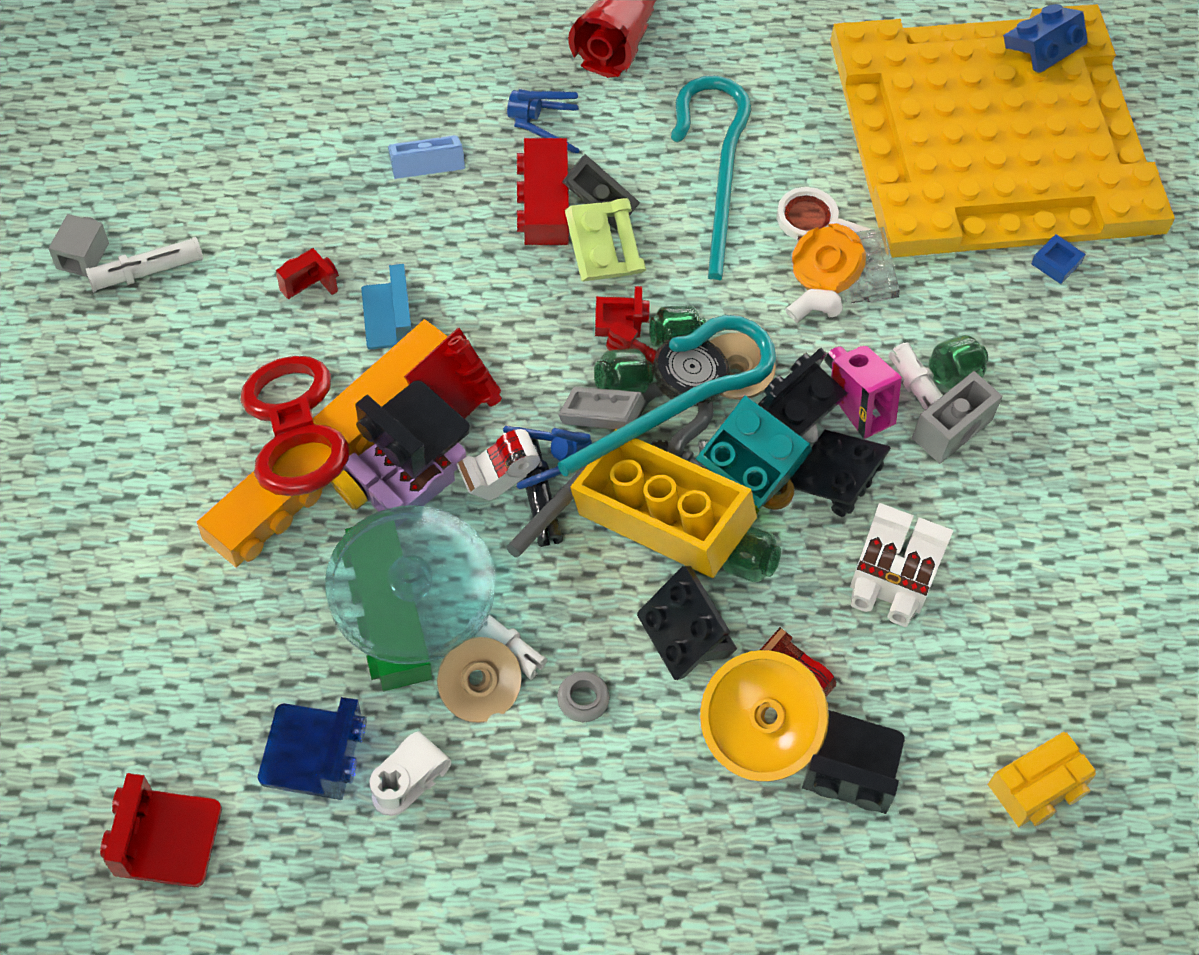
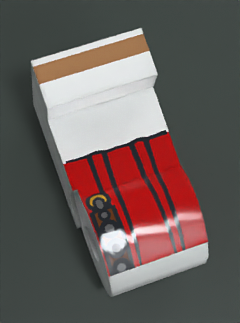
M518 429L503 434L493 446L474 458L468 455L457 463V467L470 494L486 500H492L525 478L528 473L538 466L540 458L528 432Z

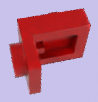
M314 248L296 258L287 260L280 268L276 269L279 290L287 299L292 298L318 281L321 282L331 295L338 292L336 278L339 274L336 266L328 257L323 259Z
M635 286L634 298L596 296L595 336L608 337L611 323L620 321L638 330L636 338H640L641 324L649 323L650 301L642 300V286Z

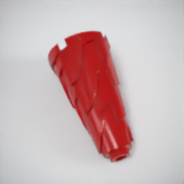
M597 0L576 20L569 31L568 43L573 57L575 58L579 54L584 60L580 66L588 71L607 78L619 77L624 70L625 72L628 70L635 59L638 46L649 26L647 22L654 11L653 6L656 0Z

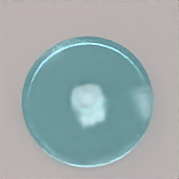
M398 506L366 517L354 525L341 538L328 562L325 590L332 619L342 635L352 645L367 655L386 662L420 664L444 658L451 650L456 649L466 640L475 637L481 630L494 602L495 570L491 554L483 539L462 519L432 507Z

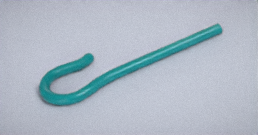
M716 75L693 79L680 89L675 101L677 122L671 132V138L674 142H680L687 135L691 123L689 103L696 93L715 89L726 92L736 101L738 109L726 133L720 155L708 279L722 280L736 146L752 110L750 97L742 86L731 79Z
M722 315L709 319L689 335L671 339L669 348L672 351L685 352L701 346L718 332L724 330L738 331L746 334L756 342L760 349L761 358L759 364L754 369L704 382L559 461L558 468L561 474L568 476L711 396L761 383L772 373L776 362L775 345L768 333L756 322L742 316Z

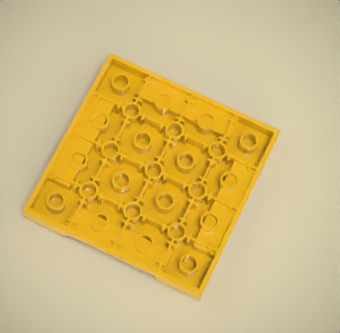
M1098 4L1064 7L1083 11L1087 44L1041 73L1033 71L1030 53L1005 48L1003 35L1016 28L1019 22L1027 19L903 28L901 19L834 23L830 41L886 258L1044 245L1055 234L1067 242H1079L1168 233L1175 217L1155 162H1147L1112 65L1116 53ZM1043 8L1032 9L1029 19L1041 13Z

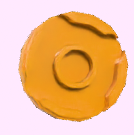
M834 223L827 224L829 227L821 229L816 227L809 230L798 241L792 253L794 275L806 290L820 289L832 290L836 293L842 292L859 279L865 267L866 251L859 236L849 227Z

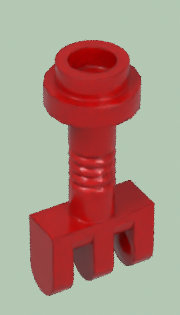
M620 321L611 323L606 342L608 350L626 359L631 353L659 368L658 357L660 351L650 348V346L637 340L638 330Z

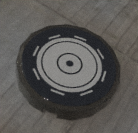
M668 339L657 349L651 367L652 375L654 374L657 380V387L671 400L704 382L730 375L728 360L722 351L708 340L696 349L674 352L669 348L671 339ZM722 393L711 396L699 403L708 401L707 404L714 402Z

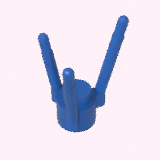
M513 90L508 100L507 116L508 118L515 119L514 127L526 129L542 138H559L530 123L531 119L537 120L539 118L541 108L577 111L579 109L578 105L541 99H577L578 93ZM567 142V149L575 154L579 153V148Z
M504 426L503 428L504 433L522 429L528 432L530 438L551 441V453L558 461L592 444L590 434L583 432H571L558 428H553L551 432L513 426ZM558 466L518 482L516 487L521 490L558 476L561 472Z

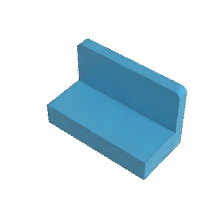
M404 264L389 265L391 283L365 285L361 288L368 349L393 347L411 331Z

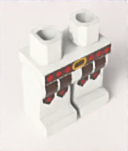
M879 503L850 588L853 589L851 606L864 612L872 611L876 598L892 603L887 618L895 624L907 627L915 613L919 614L954 530L918 518L904 557H901L899 553L914 515Z

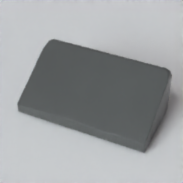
M586 154L577 161L562 181L565 186L586 204L611 202L617 199L628 198L632 209L629 212V216L640 204L634 196ZM607 217L609 224L615 230H618L615 217Z

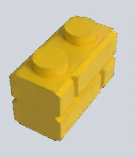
M1062 732L995 772L987 785L1018 827H1021L1030 820L1034 826H1038L1056 813L1053 806L1063 800L1072 805L1085 797L1091 791L1087 785L1096 775V770L1085 755L1079 752V747L1067 732Z

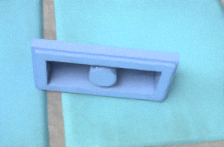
M456 135L389 144L390 146H388L394 179L465 169L463 147L459 137Z

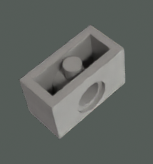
M973 371L920 414L911 439L941 464L993 420L1003 396Z

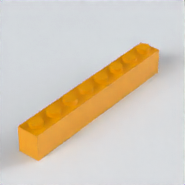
M426 319L421 321L314 417L315 425H326L341 432L349 444V456L353 453L359 456L374 443L365 439L356 426L358 419L355 404L368 394L382 407L409 385L404 376L448 336ZM312 442L295 446L278 457L273 465L272 472L282 477L306 475L317 470L327 461L331 454V447L323 443ZM253 471L197 521L201 537L237 568L244 560L247 562L254 560L261 553L264 542L274 533L279 535L286 531L293 521V516L302 507L309 508L319 500L324 487L314 492L297 496L275 495L260 486Z

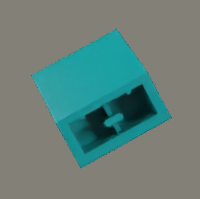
M744 395L695 459L708 470L752 489L754 504L760 509L789 481L810 454L812 448L809 442Z

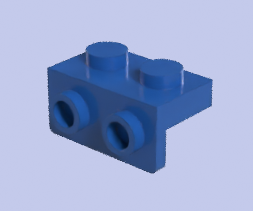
M1060 4L1048 5L1041 10V13L1031 19L1019 22L1016 28L1004 34L1005 48L1030 53L1033 71L1041 73L1087 44L1083 11L1064 8Z

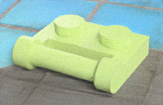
M628 198L617 199L611 202L573 205L565 210L582 282L623 277L646 271L644 259L639 258L629 216V212L632 209ZM607 217H615L625 262L618 263Z

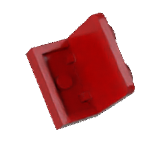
M127 773L123 788L118 787L113 797L112 812L115 814L112 829L106 830L102 837L100 855L114 877L194 888L200 887L206 878L222 812L219 801L212 798L153 791L145 775Z

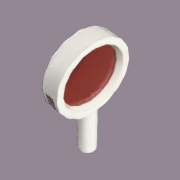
M794 188L785 193L779 201L776 217L779 227L786 235L798 241L809 230L819 227V229L829 227L827 224L834 223L849 227L859 236L861 241L870 244L874 243L878 233L877 230L838 218L839 210L836 202L829 194L817 188Z

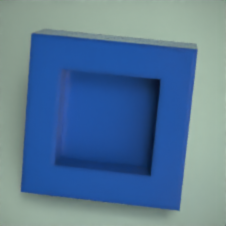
M1055 234L1034 255L1031 264L1059 284H1062L1083 262L1086 254Z

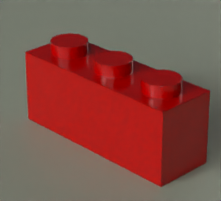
M524 138V153H517V175H524V181H517V203H524V210H517V233H524V245L569 244V226L565 210L569 208L568 187L562 183L568 174L567 138Z

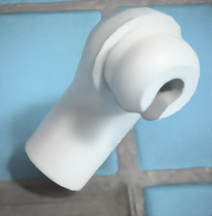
M809 289L788 306L785 311L786 314L798 323L812 310L823 311V313L828 314V317H836L842 312L843 305L841 297L832 290Z

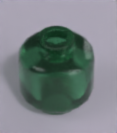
M690 305L660 307L656 316H651L649 321L651 345L657 347L661 352L662 348L671 339L691 334L703 325L706 319L699 317L696 308Z
M959 335L940 342L934 347L929 359V368L934 375L933 379L937 383L952 389L973 371L983 378L987 370L988 353L986 348L972 336Z
M635 348L606 351L600 358V361H597L594 366V381L597 389L632 391L643 394L647 391L649 384L652 383L654 378L652 363L647 361L645 355Z
M751 526L722 567L730 575L751 582H760L766 576L771 577L776 571L781 557V548L777 545L776 539L771 532Z

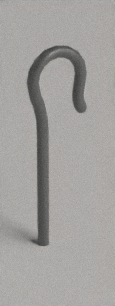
M665 379L648 384L638 391L642 393L645 404L637 418L641 417L647 404L654 398L666 394L681 395L683 392L673 388ZM710 397L697 403L698 413L696 417L672 437L667 452L681 458L685 446L708 427L713 418V401ZM586 466L579 469L507 545V551L512 556L519 557L574 499L570 486Z

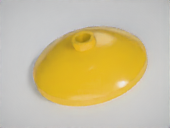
M758 650L738 655L716 671L703 694L700 721L702 733L709 750L726 769L749 780L775 781L787 778L801 771L810 763L812 755L818 754L826 737L829 712L822 686L815 675L803 663L780 652ZM769 708H773L777 712V720L773 724L767 723L764 718L765 712Z

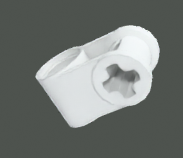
M420 731L412 733L399 745L393 754L372 772L369 783L374 807L383 815L394 816L402 813L426 789H430L436 784L433 780L439 774L441 777L446 774L451 766V759ZM387 786L389 789L383 792V788ZM398 786V790L394 792L392 789Z

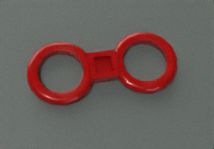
M295 355L274 360L251 374L241 390L240 401L247 414L261 421H271L275 437L263 446L256 457L254 475L262 488L275 495L297 496L325 487L341 474L349 460V444L343 434L326 425H315L312 409L324 400L331 388V373L325 364L309 356ZM304 373L314 377V382L309 390L289 402L270 404L258 400V395L263 387L280 376ZM312 442L323 443L331 447V454L327 461L317 470L306 475L282 477L272 472L273 465L278 457L295 446Z

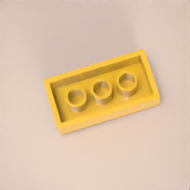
M637 438L588 464L570 486L580 516L685 566H691L692 569L711 578L715 577L757 519L752 489Z

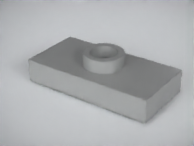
M573 387L558 415L562 423L567 425L619 429L637 419L645 404V400L641 392Z

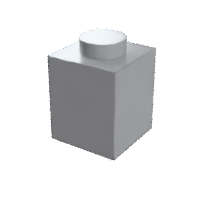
M67 214L48 249L56 269L88 277L86 268H93L98 265L109 242L101 222L90 217L82 218Z

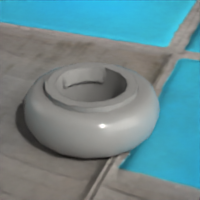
M584 671L573 673L564 679L559 686L557 699L558 705L565 716L573 721L583 723L594 721L603 715L608 708L610 695L603 679L594 673ZM588 687L594 691L597 698L593 703L583 706L575 703L571 695L578 688Z

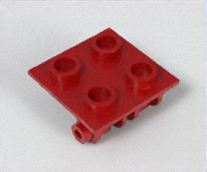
M460 328L453 331L404 376L408 384L414 381H422L464 419L481 403H487L489 407H492L502 399L500 387L496 384L489 370L485 367L483 361L479 358Z

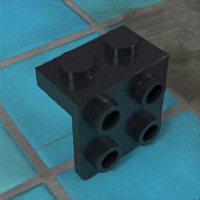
M422 381L412 382L382 407L368 394L355 404L358 419L356 426L365 439L376 444L395 466L401 467L413 479L418 477L470 432L469 422Z
M828 710L829 722L826 737L818 754L812 755L806 770L802 789L812 791L822 797L845 801L868 811L886 814L896 796L899 780L895 778L905 741L903 733Z

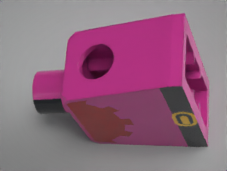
M841 346L830 350L825 357V363L832 370L831 377L847 392L846 397L839 403V406L862 438L866 439L895 425L902 377L868 346H860L849 352ZM877 409V411L880 413V416L875 417L873 415V410Z

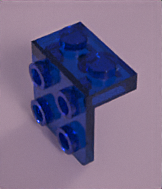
M341 697L337 712L286 703L277 706L258 772L260 785L267 788L343 800L346 784H352L356 772L357 758L353 757L357 742L362 743L366 731L367 717L361 715L358 699Z

